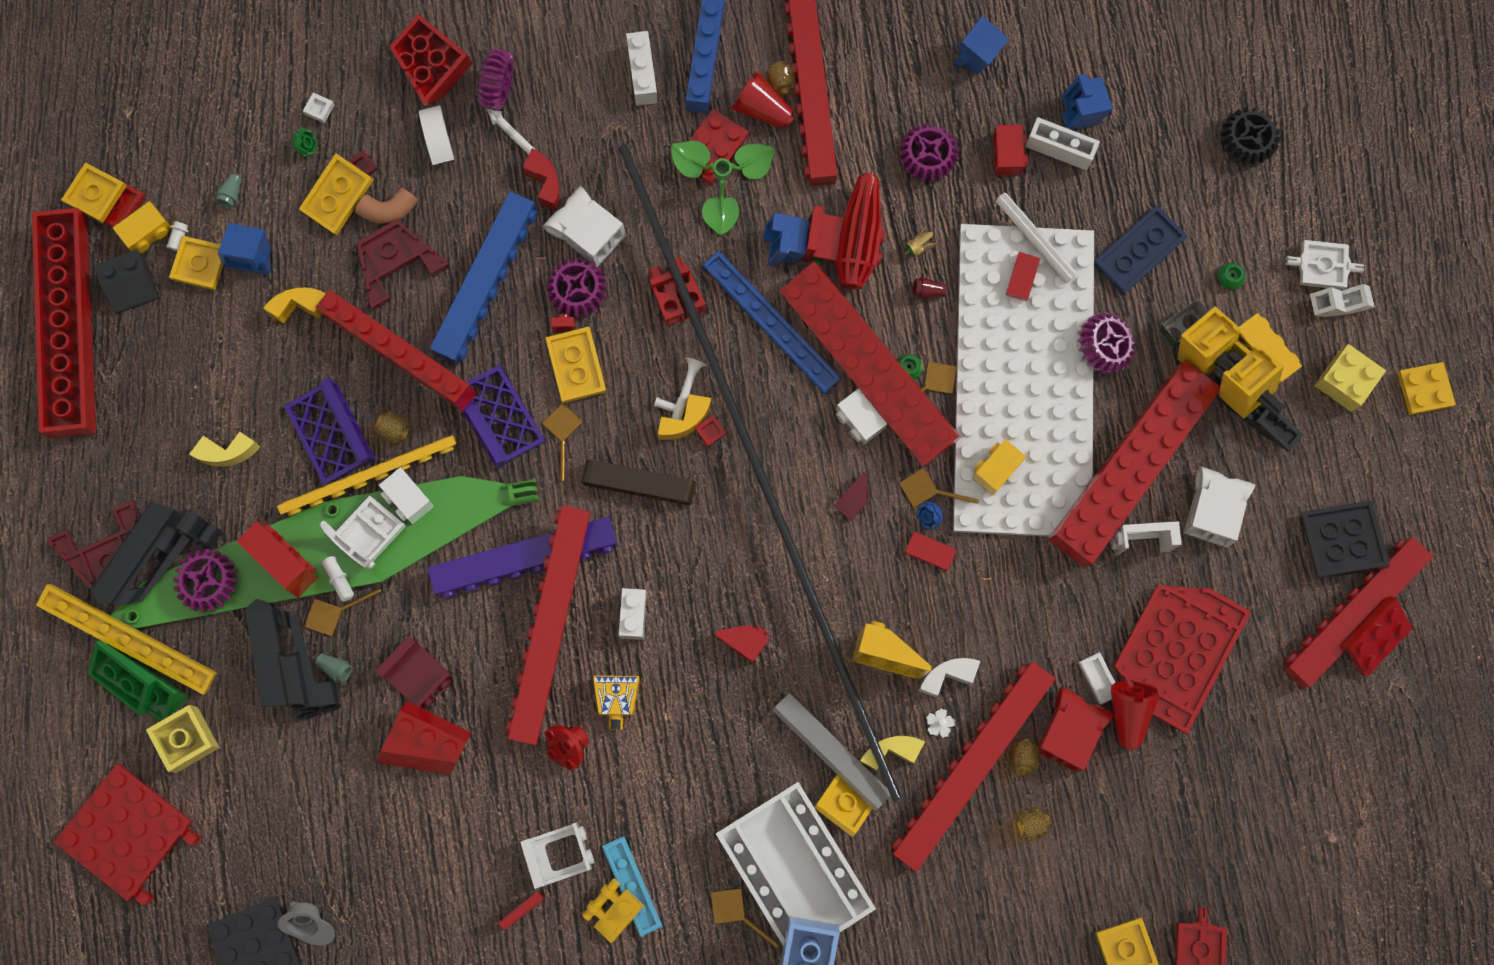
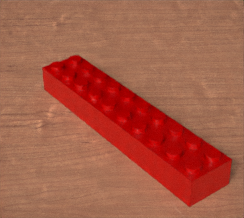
M79 208L32 212L39 433L49 439L96 434L88 217Z
M812 262L780 290L785 299L922 466L927 467L962 438L819 264Z
M1187 360L1177 365L1048 537V540L1083 568L1092 565L1219 393L1220 386Z

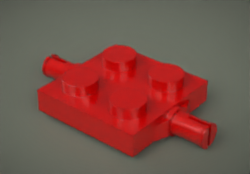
M1197 907V922L1190 924L1176 922L1175 965H1226L1227 927H1219L1207 923L1208 908Z

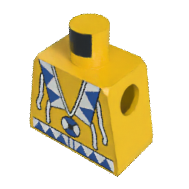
M594 676L598 713L600 716H609V730H623V716L634 715L640 684L639 676Z

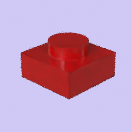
M561 314L557 315L556 318H551L553 333H565L576 330L574 317Z
M714 415L695 427L696 432L707 447H710L727 435V432Z

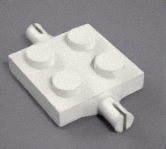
M1310 240L1302 242L1300 257L1287 256V262L1285 263L1286 265L1299 266L1300 285L1322 288L1333 287L1340 290L1347 288L1350 272L1362 274L1364 271V264L1351 263L1349 245Z

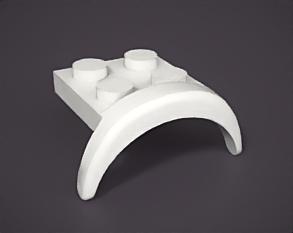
M371 496L358 507L337 531L326 521L320 523L321 529L343 552L368 570H371L376 565L374 560L406 527L404 523Z

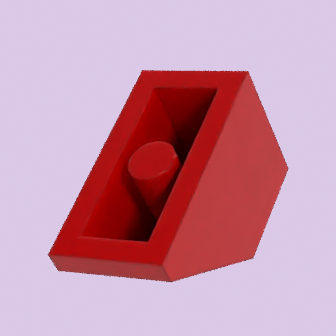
M751 625L717 630L714 634L715 638L752 664L769 641V638L766 636L768 633L758 625L755 628Z

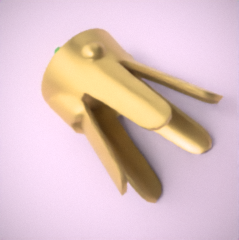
M924 226L914 239L905 243L908 251L904 254L910 253L915 258L925 250L937 246L938 243H929L922 246L933 236V233H922L926 228Z

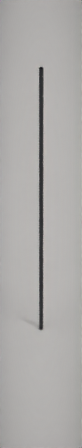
M621 145L618 149L893 801L902 798L632 156L627 145Z

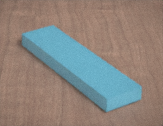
M623 836L603 845L602 848L615 879L620 883L621 893L628 889L645 906L633 919L640 937L663 927L625 837Z

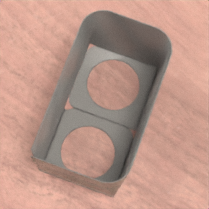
M1193 301L1165 321L1158 332L1167 344L1174 349L1180 344V340L1176 341L1167 329L1171 327L1177 328L1182 335L1188 330L1183 326V318L1185 316L1193 315L1199 320L1209 311L1202 302Z

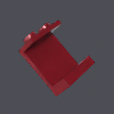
M410 636L376 670L382 678L391 683L412 704L425 710L434 703L435 699L433 697L439 691L443 692L452 683L450 679L453 677L447 669Z

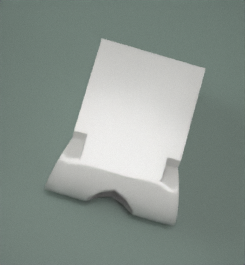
M579 186L568 198L565 206L556 211L543 225V228L548 233L565 240L567 244L590 263L594 262L596 268L626 236L623 223L594 200H591L582 186Z
M1199 466L1195 477L1196 492L1183 533L1226 548L1231 546L1238 540L1247 505L1246 501L1253 492L1255 484L1238 478H1227L1217 471Z

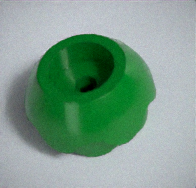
M306 128L297 130L292 137L293 149L299 155L305 157L315 153L317 140L314 138L313 132L306 130Z
M1226 263L1218 270V281L1226 289L1236 290L1246 280L1244 269L1237 263Z
M904 354L897 359L914 380L921 376L923 366L921 360L916 355Z

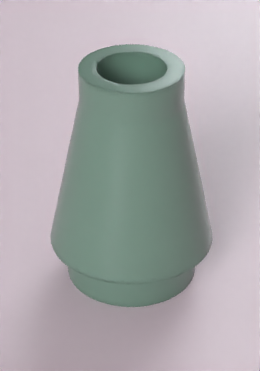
M229 174L227 180L215 193V202L227 209H231L233 205H236L242 179L235 174Z
M321 653L315 661V666L323 670L335 682L340 681L344 683L351 675L352 666L346 660Z

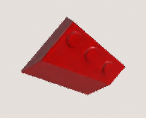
M419 14L415 16L389 46L425 106L444 97L473 64L468 54Z
M407 701L401 708L385 740L377 763L451 774L471 732Z

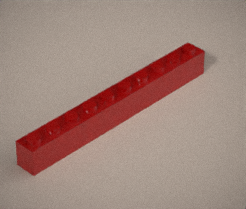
M787 0V2H784L785 16L789 15L790 21L786 23L787 35L792 37V42H789L790 56H794V63H791L792 76L797 78V83H794V94L799 96L796 110L797 117L802 119V124H799V135L804 137L801 152L802 158L807 160V165H804L805 179H809L810 186L836 184L837 168L816 0Z
M562 505L561 510L557 509L554 523L558 524L556 533H551L549 541L552 552L551 556H546L543 567L544 570H547L546 578L540 580L538 593H542L540 603L535 602L532 615L536 616L534 626L530 625L527 639L531 640L529 649H524L522 662L526 664L524 672H519L516 686H520L518 696L514 695L511 709L515 710L513 719H508L505 733H509V740L532 745L538 744L589 524L590 511Z
M1032 661L1028 665L1024 663L1016 673L1018 676L1014 684L1010 682L1004 689L1002 694L1005 697L1000 703L998 701L994 703L989 710V713L992 715L987 722L982 720L975 730L978 734L974 740L969 739L962 747L961 751L964 753L959 760L955 758L947 768L950 771L945 779L942 777L933 788L936 792L932 798L926 797L919 808L922 811L917 818L913 816L905 826L908 829L903 838L899 835L891 847L894 850L891 854L914 872H917L1055 681V677Z

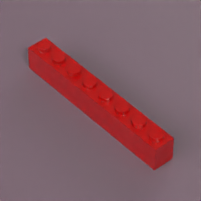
M330 289L316 305L315 308L327 320L463 412L475 397L476 392L467 382Z
M1414 537L1406 540L1400 539L1392 547L1394 551L1388 556L1389 568L1368 572L1362 578L1364 583L1359 588L1357 586L1354 587L1346 595L1349 599L1344 604L1339 603L1331 611L1333 614L1331 618L1321 621L1316 627L1318 631L1313 636L1309 635L1301 642L1302 648L1297 653L1295 651L1292 652L1285 659L1287 664L1282 670L1302 689L1311 687L1346 650L1343 644L1388 596L1395 598L1434 557Z

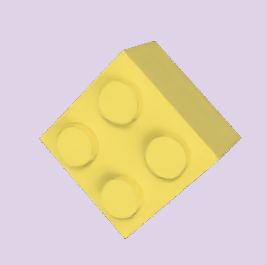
M1347 344L1338 351L1314 386L1347 410L1353 412L1362 406L1386 370Z
M188 705L146 729L168 772L178 773L220 748L199 708L196 706Z

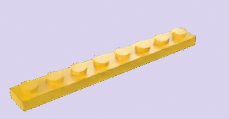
M453 434L280 503L277 506L280 514L287 512L288 516L302 511L301 506L309 504L310 507L324 502L323 497L331 495L332 498L345 494L344 489L351 486L354 489H358L367 485L366 480L375 477L376 481L389 476L388 471L395 468L398 470L401 467L405 470L411 467L410 462L418 460L419 463L431 459V454L440 451L441 454L452 451L454 450L453 445L457 443Z
M52 584L46 585L36 606L203 695L207 693L217 672Z

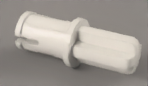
M331 556L324 559L321 564L330 578V585L335 587L343 602L352 599L354 593L346 579L347 574L342 572L336 557Z

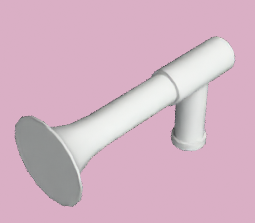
M687 357L685 359L688 362V372L677 403L674 404L657 397L654 404L656 408L659 407L673 412L672 419L682 420L688 395L690 394L696 374L700 368L707 366L701 361Z

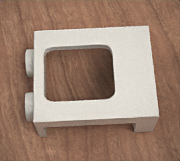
M1179 521L1122 525L1110 540L1111 550H1114V555L1118 556L1129 548L1128 540L1159 538L1160 553L1171 552L1182 545Z
M573 823L572 825L520 842L535 889L592 869L591 864L595 862L591 849L586 850L584 841L587 840V836L583 826L579 827L578 823ZM575 835L583 861L558 871L552 870L545 849L546 844Z

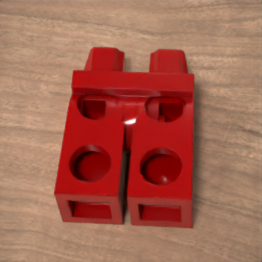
M679 257L675 258L698 315L705 313L706 303L690 273L688 265L684 266ZM658 265L650 268L651 289L663 316L665 326L669 327L684 321V312L687 319H689L690 317L671 272L663 274L661 267Z

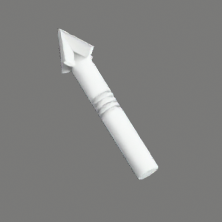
M487 109L492 124H497L528 155L532 148L535 149L502 117L501 111Z

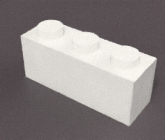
M648 31L627 33L636 106L658 103Z
M1037 117L1025 147L1087 171L1093 161L1100 141Z

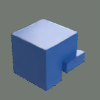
M982 16L975 22L974 27L964 40L956 47L961 53L953 63L959 68L965 65L978 75L989 66L1009 38Z
M1087 74L1078 75L1061 95L1067 110L1062 116L1067 129L1070 130L1098 125L1113 110L1102 77L1088 79Z
M774 213L764 225L763 241L771 242L768 265L776 267L780 262L796 264L805 255L808 219Z
M228 223L218 250V256L224 267L269 275L271 270L268 260L271 247L265 230Z

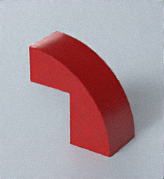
M532 148L523 166L524 174L529 178L544 183L538 196L540 205L557 211L560 202V186L556 171L551 162L542 153Z

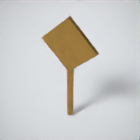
M928 362L925 385L921 389L923 391L930 390L952 394L957 366Z
M561 404L542 423L560 440V481L562 483L565 482V440L583 423L564 404Z
M924 468L899 483L914 508L936 494L976 504L979 503V500L937 490Z
M378 588L341 607L314 599L304 627L333 636L342 611L381 593V589Z
M741 889L711 892L714 924L742 920L775 948H780V944L745 917Z

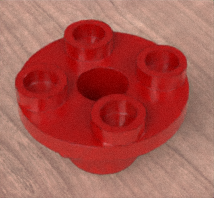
M553 725L545 731L546 743L549 748L547 749V755L553 762L557 761L569 771H573L582 764V748H587L589 741L588 735L583 728L579 726H574L573 728L569 726L566 728L562 725Z

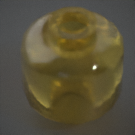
M785 61L770 64L768 66L769 69L765 72L768 84L778 92L779 96L790 93V88L796 83L792 66L785 64Z
M387 411L385 414L381 413L373 428L376 430L378 438L392 445L397 444L399 440L404 441L410 430L406 427L407 419L392 411Z
M1019 739V742L1013 743L1010 746L1008 766L1015 774L1030 776L1032 772L1038 770L1040 750L1038 746L1033 744L1032 740Z
M1032 807L1018 812L1016 819L1013 821L1019 838H1024L1028 842L1047 836L1048 826H1051L1048 813L1042 812L1039 807Z

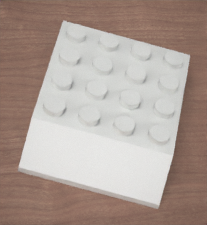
M799 782L716 833L783 947L789 916L836 924L841 932L876 909Z

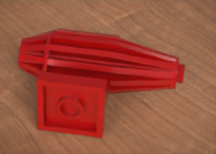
M863 173L862 176H858L842 217L823 214L824 207L816 205L808 217L806 251L801 261L810 262L812 257L834 261L840 286L852 290L862 289L876 265H880L882 252H879V247L884 242L885 231L882 230L883 223L881 222L879 179L872 173Z

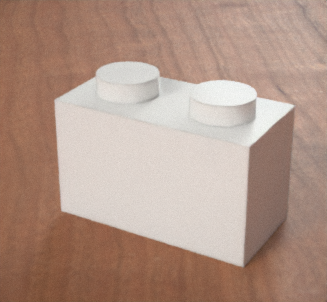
M857 389L837 404V418L842 424L846 423L850 427L852 437L857 442L861 441L863 445L885 430L887 426L886 421L860 389Z
M401 467L379 484L383 490L381 496L389 505L394 502L398 507L395 510L398 516L403 521L408 519L412 525L434 507Z
M622 588L619 625L620 639L644 640L646 590Z

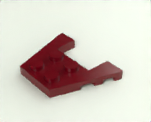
M397 219L357 242L369 295V303L373 310L391 301L380 280L415 260L421 258L432 277L450 267L447 260L423 243Z
M133 500L113 509L121 528L120 532L83 549L77 550L71 533L68 530L47 538L48 543L57 550L59 555L74 569V572L90 589L138 521L137 505Z

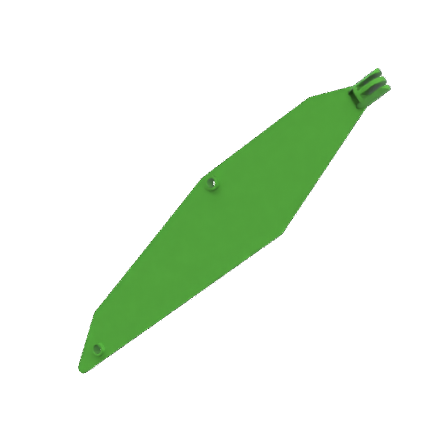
M458 476L416 484L434 507L413 525L408 519L403 521L395 512L398 507L394 502L389 505L381 496L383 491L324 501L270 526L316 569L313 573L318 579L299 597L301 598L336 591L335 587L330 585V578L321 564L324 559L331 556L336 557L342 572L347 574L346 579L351 588L383 582L509 507L538 502L539 496L536 495L538 490L535 487L536 479L506 484ZM369 496L374 498L406 526L374 560L376 565L371 570L365 569L351 559L320 527V523L326 521L337 531ZM337 508L336 513L331 514V510ZM233 541L212 551V553L216 550L221 552V556L227 555L229 561L235 564L233 569L238 571V575L233 578L239 580V583L232 586L237 592L229 593L232 601L223 600L224 607L221 608L216 605V611L212 612L208 608L206 613H202L199 609L193 611L190 609V606H184L183 600L180 601L176 597L179 592L173 589L178 583H175L172 578L179 577L175 569H182L183 567L179 565L166 571L142 602L120 605L110 616L138 629L247 608L256 599L266 603L296 599L297 597L287 591L236 541ZM203 566L199 567L195 572L200 571ZM218 566L217 580L222 582V572ZM145 580L138 588H142L147 582V580ZM190 580V590L194 595L195 582ZM212 590L208 596L214 594L217 590ZM137 614L136 619L132 621V616Z

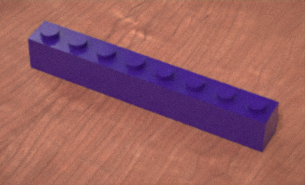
M610 517L589 522L580 561L591 558V554L600 552L601 555L611 553L615 547H618ZM551 533L427 567L434 594L442 599H448L456 596L455 593L464 590L465 593L478 590L480 585L494 586L500 584L501 580L510 577V580L524 577L523 573L532 571L533 574L546 571L543 567L546 556H551L552 547L549 546Z

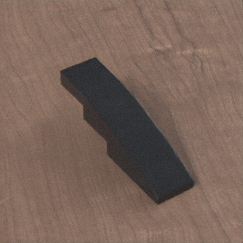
M1219 393L1216 395L1236 415L1287 452L1291 451L1303 436L1281 413L1274 416L1262 404L1248 416L1242 418L1219 397Z

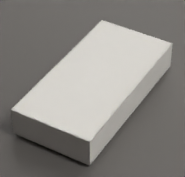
M1099 652L1078 662L1098 705L1112 700L1110 691L1115 681L1101 653Z

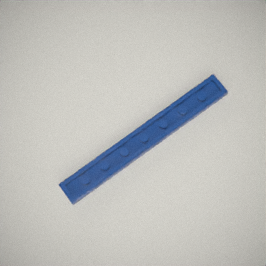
M719 250L702 264V268L824 395L841 380V377Z

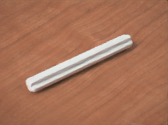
M1001 194L997 198L996 203L1064 281H1071L1076 276V272L1008 194Z

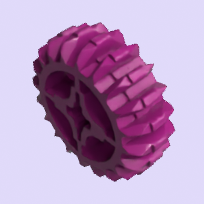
M491 49L486 55V59H484L478 88L479 103L482 107L490 110H500L504 107L512 85L513 56L510 52H506V50Z
M926 122L923 129L920 125H917L915 131L910 129L908 136L905 135L903 137V143L899 147L901 150L899 158L903 159L901 165L907 166L906 173L914 172L913 179L919 175L922 182L925 181L926 177L929 178L930 182L934 181V177L940 181L943 175L948 176L950 170L955 168L956 164L954 162L958 161L959 156L957 153L959 152V147L955 146L957 143L956 139H950L952 136L951 132L944 133V126L939 130L936 129V123L930 128ZM913 145L917 147V151L919 152L918 157L916 159L914 158L911 150ZM941 147L944 148L946 153V159L944 161L941 159V154L939 153Z
M577 257L574 258V263H570V260L566 259V265L564 266L558 262L559 270L552 269L551 273L553 276L547 277V281L550 284L546 285V290L549 291L547 297L549 300H552L551 305L553 307L558 306L557 310L559 313L566 310V315L570 316L574 312L575 318H579V312H583V315L587 317V310L589 309L595 313L596 308L594 305L602 306L600 299L606 298V293L603 292L607 290V284H604L606 277L601 275V268L595 269L596 265L594 262L588 265L586 258L581 263H579ZM573 273H579V274H578L577 276H575V277L569 276L570 274H573ZM589 277L595 283L593 293H590L586 287ZM561 282L568 288L564 298L558 292ZM580 285V287H581L580 289L575 288V289L573 290V286L578 287V286ZM579 298L584 299V301L582 302H574L576 299Z
M1111 312L1098 313L1089 317L1081 325L1082 329L1078 332L1081 338L1076 341L1081 344L1078 351L1083 352L1082 359H1087V366H1093L1094 371H1101L1102 374L1115 373L1118 370L1124 369L1132 361L1131 356L1135 354L1132 348L1136 345L1132 342V338L1135 335H1130L1129 330L1131 327H1126L1125 320H1119V315L1112 316Z
M206 549L204 554L202 551L196 550V557L187 554L189 561H180V564L183 566L182 569H175L179 577L172 579L175 583H178L173 589L179 592L176 597L180 601L183 600L184 606H190V609L193 611L199 609L202 613H206L208 608L212 612L216 611V605L221 608L224 607L223 600L225 599L232 601L229 593L237 592L232 586L238 584L239 580L233 578L238 575V571L233 569L235 564L229 561L227 555L221 556V552L217 550L212 553L210 549ZM203 566L200 571L195 572L199 567ZM218 566L222 572V582L217 580ZM190 580L195 582L194 595L190 590ZM212 590H217L214 594L208 596Z

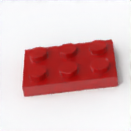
M712 109L689 141H699L706 145L710 152V160L706 165L715 163L721 158L727 159L730 162L749 136V131L717 110ZM703 169L702 174L698 177L711 186L717 180L713 175V169Z
M1388 596L1347 639L1343 646L1359 673L1368 677L1413 628L1398 600Z

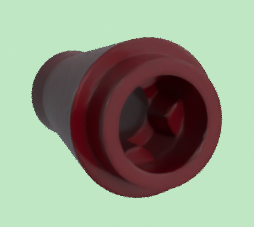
M924 277L914 279L912 294L918 297V299L946 296L947 284Z

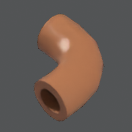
M399 188L395 195L386 202H380L366 194L357 204L355 213L377 224H389L396 219L398 221L403 219L414 208L418 199L403 188Z

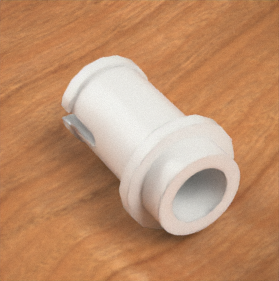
M174 222V225L170 226L172 231L166 247L170 250L178 251L182 236L188 234L189 230H187L188 226L186 224Z

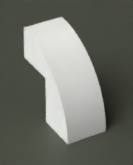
M441 106L420 110V121L432 165L454 160Z
M1365 284L1343 291L1330 287L1310 294L1315 316H1339L1375 308L1370 286Z
M970 658L946 661L934 668L923 679L918 691L937 697L945 676L971 685L980 661Z

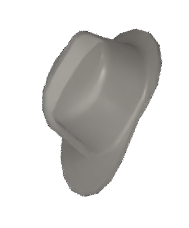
M293 901L289 905L287 914L281 916L277 922L278 928L282 932L311 945H327L335 937L333 927L320 919L318 908L311 903Z

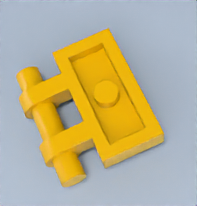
M615 878L601 888L599 896L588 903L586 911L582 914L583 918L587 921H590L594 915L600 919L594 927L610 943H613L645 907L628 889L621 895L617 893L616 889L620 886V883ZM610 899L614 904L608 911H605L602 906Z

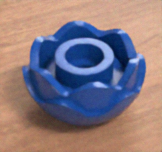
M924 502L918 507L917 518L921 521V525L924 528L933 530L940 526L943 513L937 504Z

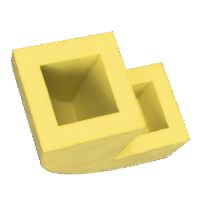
M241 432L237 434L226 450L205 436H202L189 455L204 464L225 467L247 460L261 446Z
M894 736L880 741L879 745L884 757L887 751L913 764L925 742L910 736ZM869 748L859 761L863 765L877 771L879 767L871 748Z

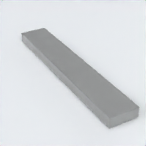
M790 693L774 707L772 711L875 812L890 797L888 789Z

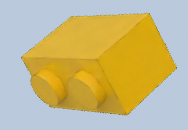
M150 201L113 227L114 231L131 251L138 250L140 253L148 250L150 245L156 240L167 236L171 230L169 223Z
M1006 439L1001 444L996 442L989 450L991 456L987 461L982 458L974 467L976 473L972 478L993 496L1026 459V456Z

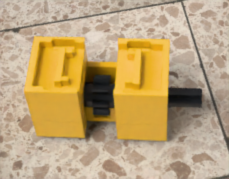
M1213 307L1181 335L1178 360L1181 362L1187 360L1206 376L1213 372L1220 378L1222 382L1219 397L1242 418L1248 416L1260 404L1274 416L1279 415L1285 406L1272 394L1278 389L1284 366L1259 344L1254 346L1252 351L1248 350L1238 341L1240 328L1217 307Z

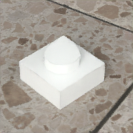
M312 93L303 113L325 123L334 107V103L327 98Z

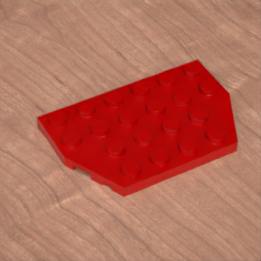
M1157 585L1113 667L1123 681H1128V686H1135L1136 681L1156 687L1159 699L1153 716L1178 731L1188 734L1251 611L1210 588Z

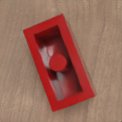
M996 125L993 132L994 175H1021L1024 167H1027L1028 155L1024 154L1027 135L1023 133V125Z

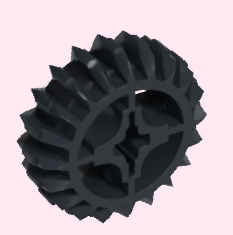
M1248 107L1242 111L1238 109L1234 114H1230L1222 124L1220 144L1225 145L1223 151L1230 152L1228 158L1233 156L1236 158L1235 164L1239 163L1240 160L1243 161L1244 166L1248 165L1249 162L1252 166L1257 165L1258 162L1262 164L1277 151L1281 140L1278 136L1281 129L1275 128L1277 122H1271L1272 115L1268 117L1264 115L1265 110L1259 113L1256 107L1252 108L1251 111ZM1235 126H1237L1238 129H1239V130H1238V133H1239V137H1238V138H1236V136H1235ZM1262 135H1264L1265 137V147H1263L1261 144Z

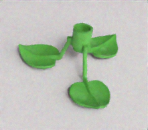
M699 141L674 143L671 146L673 162L682 175L688 178H698L702 174L703 169H713L714 177L720 181L719 198H709L702 207V217L705 223L718 235H723L730 231L739 216L737 201L732 197L723 198L724 181L730 177L731 169L737 171L742 169L743 175L748 179H761L768 173L775 151L773 147L764 144H748L739 148L735 153L734 159L739 166H735L724 158L706 165L710 160V152L705 144Z

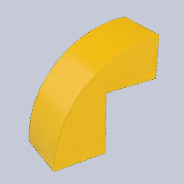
M312 288L286 290L272 298L263 309L268 315L283 324L296 306L320 319L322 314L315 307L326 293Z
M689 394L684 420L661 417L658 439L674 440L694 432L695 427L706 419L711 407V398Z

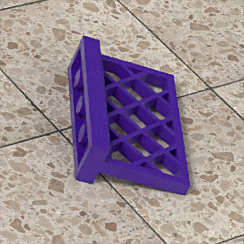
M500 365L467 381L470 386L476 385L483 387L481 396H475L462 413L496 470L504 467L505 463L545 443L544 437ZM497 373L502 379L500 387L487 384L489 377ZM486 388L499 392L496 402L483 398ZM501 393H506L513 397L512 406L499 403ZM481 403L494 406L492 416H487L480 412ZM497 407L510 410L507 421L495 418ZM513 411L523 414L525 417L523 425L510 422ZM493 422L506 425L503 436L492 432ZM509 426L522 429L519 440L506 437ZM524 430L533 432L538 440L532 443L522 441ZM504 441L517 444L516 451L506 455L502 448Z
M330 378L324 379L320 382L321 385L284 406L323 485H328L365 463L370 464L376 460L337 382ZM323 392L325 396L323 407L313 405L315 395ZM300 404L307 406L303 418L296 417L293 408ZM312 407L321 410L318 423L308 420ZM326 411L333 413L335 416L332 427L323 424ZM307 423L317 425L313 438L307 437L304 433ZM321 427L331 429L328 442L318 440ZM336 431L342 432L345 436L342 447L332 444ZM317 442L327 445L323 458L317 457L314 453ZM331 447L341 449L338 462L328 460ZM346 451L353 452L357 460L349 466L342 464ZM327 462L336 465L334 474L328 478L324 473Z

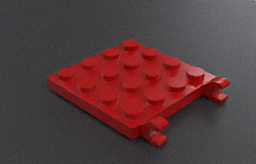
M117 763L54 843L126 901H131L134 897L137 902L144 906L145 904L149 905L155 897L142 886L178 840L182 837L188 844L196 845L202 837L189 828L193 823L189 817L122 764Z

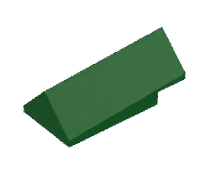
M103 641L95 642L87 674L139 716L148 712L158 721H162L176 713L188 699V694L124 652Z

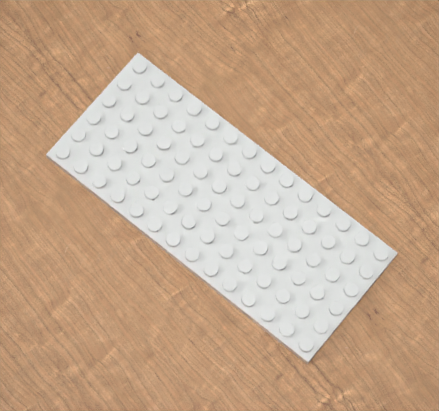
M975 224L960 225L955 430L962 438L955 443L954 494L978 499L979 503L976 504L953 498V532L1049 537L1093 478V366H1087L1088 360L1082 359L1084 354L1078 351L1081 344L1076 342L1081 338L1078 335V332L1082 329L1081 325L1089 317L1094 316L1093 230L1037 228L1076 272V276L1071 281L1065 282L1018 227ZM1018 252L1040 258L1027 302L1005 295ZM1006 439L1026 456V459L993 496L972 478L976 473L974 467L982 458L987 461L991 456L989 450L996 442L1001 444Z

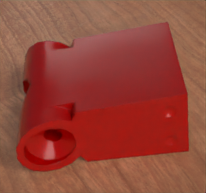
M1061 686L1056 696L1054 712L1034 751L1075 773L1082 772L1088 764L1102 730L1113 718L1114 713L1099 705L1087 704L1080 695Z

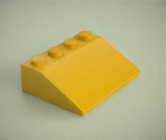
M871 621V624L866 623L858 634L852 662L918 680L931 671L932 666L896 634L886 629L885 624Z

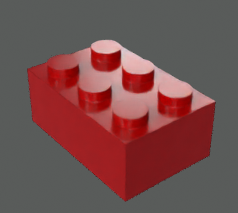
M256 521L236 541L277 582L297 598L318 579L313 573L316 569L268 523L263 526Z

